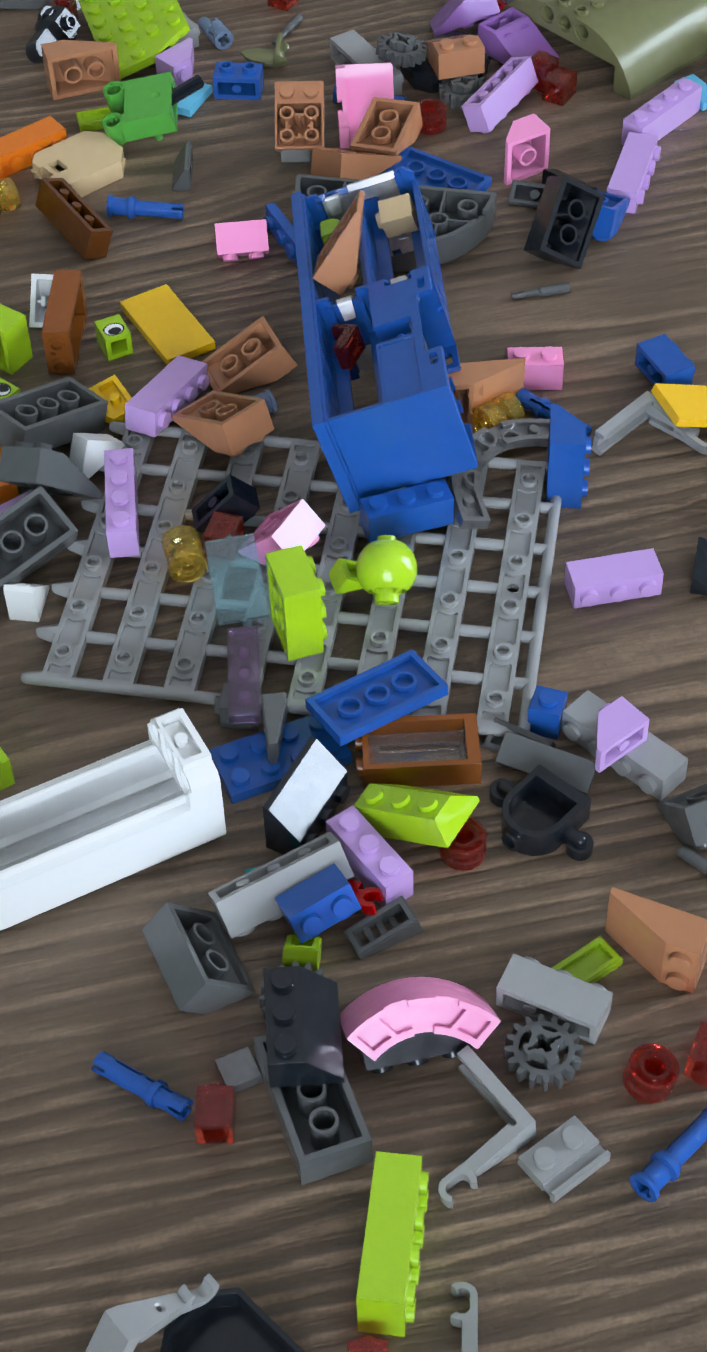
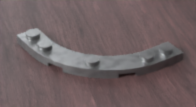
M527 418L501 421L499 426L490 429L484 427L473 434L478 467L450 475L448 480V487L454 496V514L460 529H487L491 522L480 491V473L486 463L498 454L514 448L548 447L550 419Z

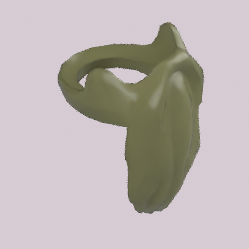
M279 32L277 34L275 50L269 48H247L241 54L248 62L261 63L263 67L280 68L287 65L288 60L284 53L288 50L289 44L282 40L283 32Z

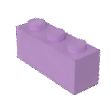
M654 548L566 562L564 584L572 606L575 609L661 595L664 573Z
M353 805L326 821V833L330 831L339 840L354 876L359 881H362L365 888L373 886L381 889L384 899L377 902L382 907L400 896H403L406 900L413 895V870Z

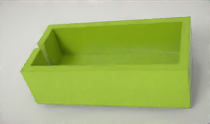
M376 1151L356 1295L358 1332L405 1337L407 1322L414 1323L416 1285L418 1286L421 1265V1261H419L420 1249H423L424 1216L427 1213L429 1198V1172L422 1171V1156Z

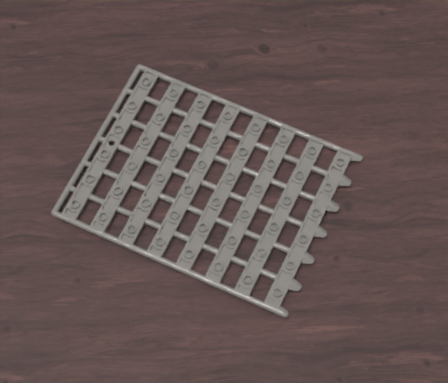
M112 421L109 424L110 431L123 435L122 442L125 446L122 449L133 448L137 490L142 475L167 477L158 506L138 504V515L151 516L154 519L145 547L140 546V556H128L141 558L131 589L106 587L115 558H110L106 536L105 491L102 499L82 500V509L95 513L96 517L89 537L76 539L67 548L69 551L82 555L74 580L52 584V592L67 598L59 624L36 628L37 637L51 642L52 645L43 670L22 673L21 681L24 684L214 705L216 696H221V693L197 691L207 656L234 659L228 684L262 686L268 662L295 665L287 699L288 713L311 715L306 709L305 699L324 691L328 669L357 672L358 675L394 657L399 630L428 633L423 660L448 684V695L413 711V714L405 716L444 715L447 712L452 682L481 685L477 712L478 734H494V736L504 737L505 732L508 731L520 735L494 722L495 717L509 722L514 689L523 690L518 727L530 731L531 724L528 722V708L537 685L562 498L557 495L552 496L550 502H541L545 473H547V462L493 457L481 470L480 491L486 508L510 510L505 540L477 537L478 529H460L455 514L454 524L448 525L446 534L417 532L396 538V540L405 543L412 550L413 554L416 543L444 546L439 575L417 574L412 585L436 588L431 618L428 621L401 618L406 592L399 595V604L389 606L376 605L375 596L373 595L370 614L342 612L345 593H335L328 574L338 558L353 561L358 537L366 538L360 525V510L353 513L349 512L337 482L313 480L320 452H323L318 440L265 435L264 440L252 443L244 448L242 454L230 457L227 471L202 469L208 446L182 427L168 426L157 435L159 437L179 438L171 466L147 464L155 437L125 429V422ZM265 447L290 449L283 477L258 474ZM104 465L99 469L100 471L105 472ZM489 468L516 470L512 499L484 496ZM231 474L253 487L255 485L279 488L273 512L301 499L308 503L310 491L337 493L330 523L323 522L325 527L320 532L321 534H327L320 565L315 564V576H317L316 578H322L326 595L321 597L327 613V617L322 618L325 623L328 638L323 639V653L288 661L285 652L271 650L275 628L270 617L267 567L245 557L235 556L243 526L259 527L267 516L255 515L241 527L209 531L203 553L177 550L186 520L193 521L190 506L198 480L221 482ZM540 513L548 514L544 544L535 543ZM475 549L503 552L498 583L469 580ZM533 555H542L538 587L529 586ZM173 562L199 564L190 596L164 593ZM231 568L258 570L249 602L223 599ZM516 588L518 591L512 593L508 589ZM467 592L496 595L491 627L462 624ZM527 598L536 599L531 631L523 630ZM102 599L127 601L117 634L91 631ZM160 605L187 607L177 640L151 638ZM219 611L246 614L238 647L210 644ZM338 624L367 626L360 660L331 657ZM460 636L489 639L484 673L454 670ZM87 643L113 646L103 680L76 677ZM530 643L525 678L516 677L520 644ZM147 650L173 652L164 687L137 684ZM261 699L259 700L258 710H262ZM463 729L460 730V731H453V732H462V733H464Z

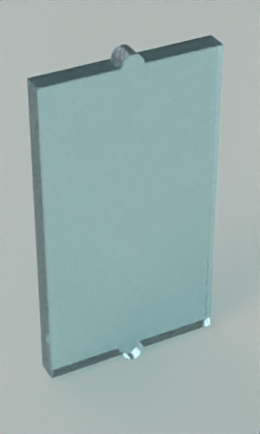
M254 533L235 537L227 535L223 539L204 542L219 626L237 622L246 624L248 620L269 617Z

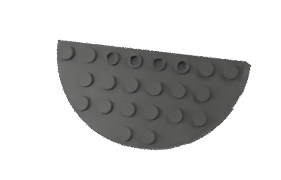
M297 174L295 193L301 191L305 196L316 193L320 195L360 180ZM418 185L436 234L435 239L440 264L454 261L456 258L466 254L488 235L496 218L497 192ZM414 251L404 254L401 252L392 256L394 273L417 269Z

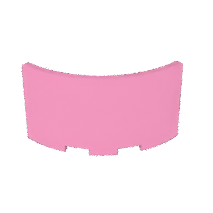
M390 62L335 65L337 103L342 102V110H337L340 148L350 149V144L373 97L394 99L393 65Z
M409 977L381 984L357 997L340 1013V1024L346 1039L374 1061L396 1043L414 1037V1034L423 1032L452 1036L478 1049L501 1022L489 1003L473 990L449 980L432 977Z

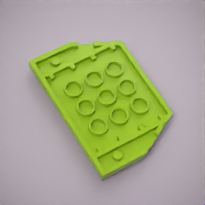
M78 0L96 42L116 43L121 79L154 64L156 55L160 54L167 47H173L180 38L184 37L191 30L177 0Z

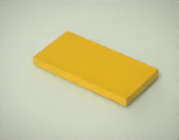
M167 284L120 301L121 310L166 365L178 355L191 359L216 349L214 339Z

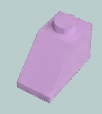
M190 37L155 56L157 74L171 71L176 87L193 77L194 49L193 39Z
M623 696L612 703L602 706L597 714L595 770L599 773L647 740L649 718Z

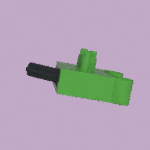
M170 71L122 82L112 81L107 83L103 87V93L112 113L107 114L102 119V126L106 135L117 144L123 145L128 141L155 136L157 141H161L163 134L177 132L178 102L203 88L205 85L200 75H195L176 87Z

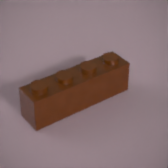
M64 178L41 179L35 206L84 259L92 260L94 258L106 257L113 230Z

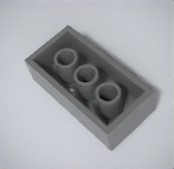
M70 376L0 399V446H15L17 441L33 444L34 447L35 442L52 445L53 449L72 442L73 433L95 434L101 432L104 429L108 401Z
M41 485L0 514V597L4 594V584L20 583L71 546L77 539L79 530Z
M266 1034L253 1038L256 1063L301 1185L373 1162L372 1139L345 1071L344 1083L270 1088Z

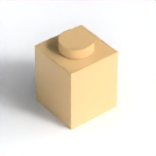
M409 193L378 201L379 213H375L378 228L384 230L387 238L419 230L416 207Z

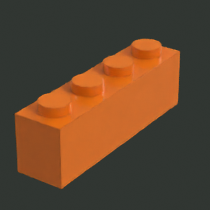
M48 116L0 137V180L32 166L35 153L67 139L66 128L54 118Z

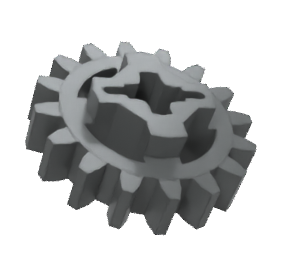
M400 32L389 33L388 36L381 35V39H377L376 55H379V60L385 59V62L392 63L394 67L397 65L403 68L415 67V64L421 65L422 61L426 60L427 45H424V40H418V36H413L409 33L406 35Z
M478 74L443 79L442 83H439V100H443L444 105L450 104L452 109L457 106L459 110H462L461 106L486 82L485 77L478 78Z
M541 1013L538 1016V1021L535 1022L529 1016H526L523 1027L515 1023L512 1034L506 1035L504 1059L507 1060V1071H516L515 1081L518 1083L524 1079L529 1080V1089H533L536 1083L542 1085L543 1091H548L550 1083H554L558 1089L562 1088L563 1078L572 1082L575 1070L581 1069L583 1045L579 1044V1033L569 1034L571 1024L566 1022L562 1026L558 1025V1016L555 1015L550 1021H545V1017ZM527 1040L528 1043L524 1044L522 1050L519 1051L520 1046ZM567 1053L565 1061L560 1065L559 1061L563 1060L564 1054Z

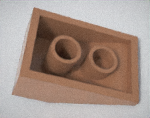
M463 34L425 40L424 45H427L426 57L438 80L485 73V46L478 35Z
M60 40L41 44L46 82L53 100L101 91L109 82H121L117 46L114 42Z
M373 97L350 144V150L395 156L400 154L416 141L423 126L420 102Z
M313 147L311 175L363 180L378 175L400 162L402 156L350 150L348 148Z
M362 190L358 192L318 254L313 274L314 280L341 296L346 288L352 289L359 277L357 271L361 265L358 259L365 192Z
M264 316L260 317L202 361L208 364L207 375L210 377L209 383L213 390L232 394L276 382L298 366L278 333Z
M214 390L171 415L174 422L214 452L226 454L230 457L242 454L244 448L252 443L264 440L265 435L275 430L265 399Z
M612 887L609 894L605 932L659 982L667 984L672 989L684 990L694 994L707 960V919Z

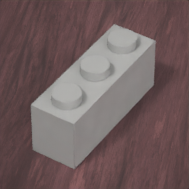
M514 953L496 987V1005L522 1016H529L535 1021H538V1016L543 1013L545 1021H550L554 1015L558 1016V1025L562 1026L566 1022L571 1024L569 1034L578 1032L580 1035L579 1039L594 1045L612 1006L613 992L608 991L604 986L594 982H585L575 978L565 970H555L542 965L532 957H522Z

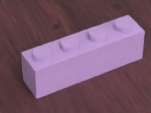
M531 56L511 57L461 106L470 132H481L483 134L491 132L499 121L504 119L507 113L516 107L525 95L531 92V89L538 83Z
M682 77L623 119L621 144L624 145L629 131L656 135L658 140L667 135L699 111L702 86Z
M629 131L610 179L607 193L630 199L626 213L635 214L638 204L642 205L644 202L645 190L649 188L650 178L654 174L656 161H659L661 146H657L658 136Z
M178 355L125 404V429L156 437L173 421L171 415L193 403L208 388L210 377L207 375L208 364Z
M133 448L104 450L106 536L110 558L140 556L137 471Z

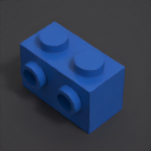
M216 62L212 77L214 98L261 100L264 87L263 64L254 62Z
M666 334L637 343L635 365L653 386L655 383L692 385L695 365Z
M335 863L275 897L288 925L301 944L317 937L324 930L349 918L353 913L362 909L350 883Z

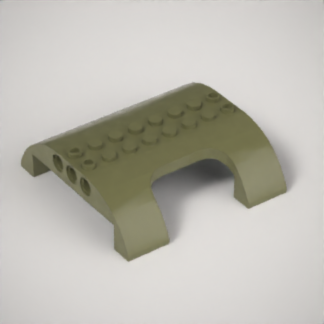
M513 0L501 11L503 12L513 7L527 15L533 23L539 24L614 65L613 91L629 100L634 99L707 55V0Z

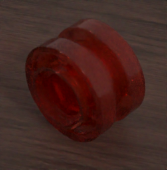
M436 99L419 101L423 123L420 133L434 135L444 131L447 126L446 105Z
M469 817L448 848L440 847L439 851L442 861L447 866L456 870L464 871L478 867L486 857L487 832L485 827L476 819Z
M648 1043L638 1046L631 1053L623 1072V1083L626 1090L632 1097L644 1103L654 1104L664 1101L671 1094L679 1077L680 1067L678 1060L670 1050L661 1045ZM646 1071L652 1072V1073L655 1074L656 1076H653V1075L647 1073Z

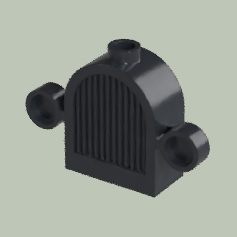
M540 764L516 786L512 781L504 778L497 779L491 783L489 798L494 805L502 807L501 839L509 850L529 856H542L554 852L565 843L567 855L574 860L583 861L592 855L593 838L586 832L578 831L589 820L591 798Z

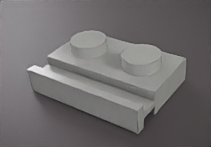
M574 1115L518 1157V1165L541 1191L544 1190L550 1196V1200L554 1204L609 1162L611 1153L608 1150L605 1151L599 1145L600 1141Z

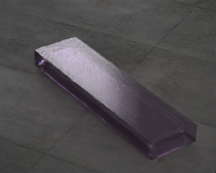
M258 626L227 628L229 724L261 723Z

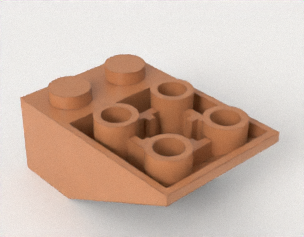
M324 81L275 82V151L313 150V147L324 148Z
M525 358L460 363L461 370L448 374V377H452L456 390H453L455 399H460L464 410L463 413H460L464 424L470 423L473 426L517 405L515 397L519 390L524 388Z

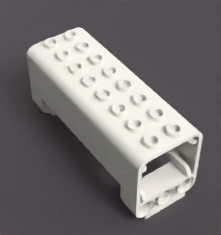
M177 708L150 719V723L147 724L148 741L0 801V931L226 834L218 771L212 761L211 753L183 708Z

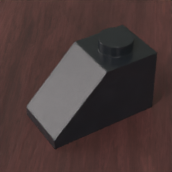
M229 474L192 509L195 530L207 532L241 527L260 510L256 488Z

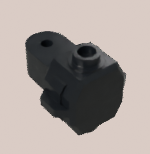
M46 5L38 13L34 28L36 32L27 43L25 49L26 55L31 62H43L41 44L60 40H76L80 23L66 7Z

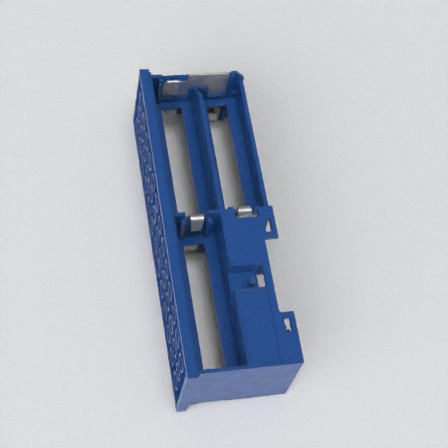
M399 166L394 171L391 170L320 195L316 193L305 196L301 191L291 194L312 427L349 512L353 513L360 510L361 498L378 495L402 487L407 488L477 468L478 460L472 427L470 423L464 424L460 413H463L464 410L460 399H455L453 390H456L452 377H448L449 373L461 370L457 344L450 323L435 239L436 234L414 172ZM362 190L365 192L358 262L361 263L363 286L355 288V298L352 295L342 298L338 293L313 279L317 256L324 247L320 232V221L331 218L340 221L358 192ZM409 193L416 207L419 230L387 238L384 230L378 228L375 213H379L378 201ZM414 251L417 269L410 270L407 275L408 279L406 275L395 278L392 256L401 252L404 254ZM452 358L453 363L447 365L446 359ZM359 369H363V371L374 369L378 403L355 410L351 381L360 378Z

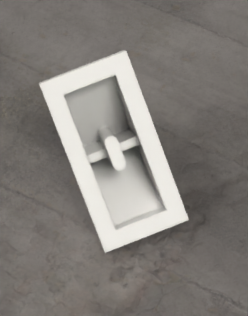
M31 274L30 328L43 327L53 275Z
M73 433L69 459L89 479L104 465V450L122 449L125 445L122 441L109 434Z
M29 583L4 584L3 591L10 620L39 622L49 593V585Z

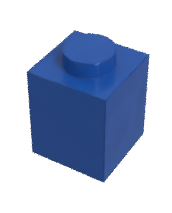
M539 685L536 686L528 708V722L531 724L530 732L542 737L558 740L561 732L562 713L567 708L568 692Z

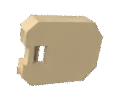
M82 131L35 153L31 171L35 179L64 178L81 197H84L124 177L126 158H124L123 147L105 133ZM60 165L65 170L60 172L54 166Z

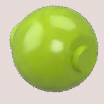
M381 535L377 537L376 541L366 545L359 554L356 563V574L363 589L375 596L376 605L399 604V595L407 592L416 579L417 561L412 550L405 543L396 540V537L393 535Z

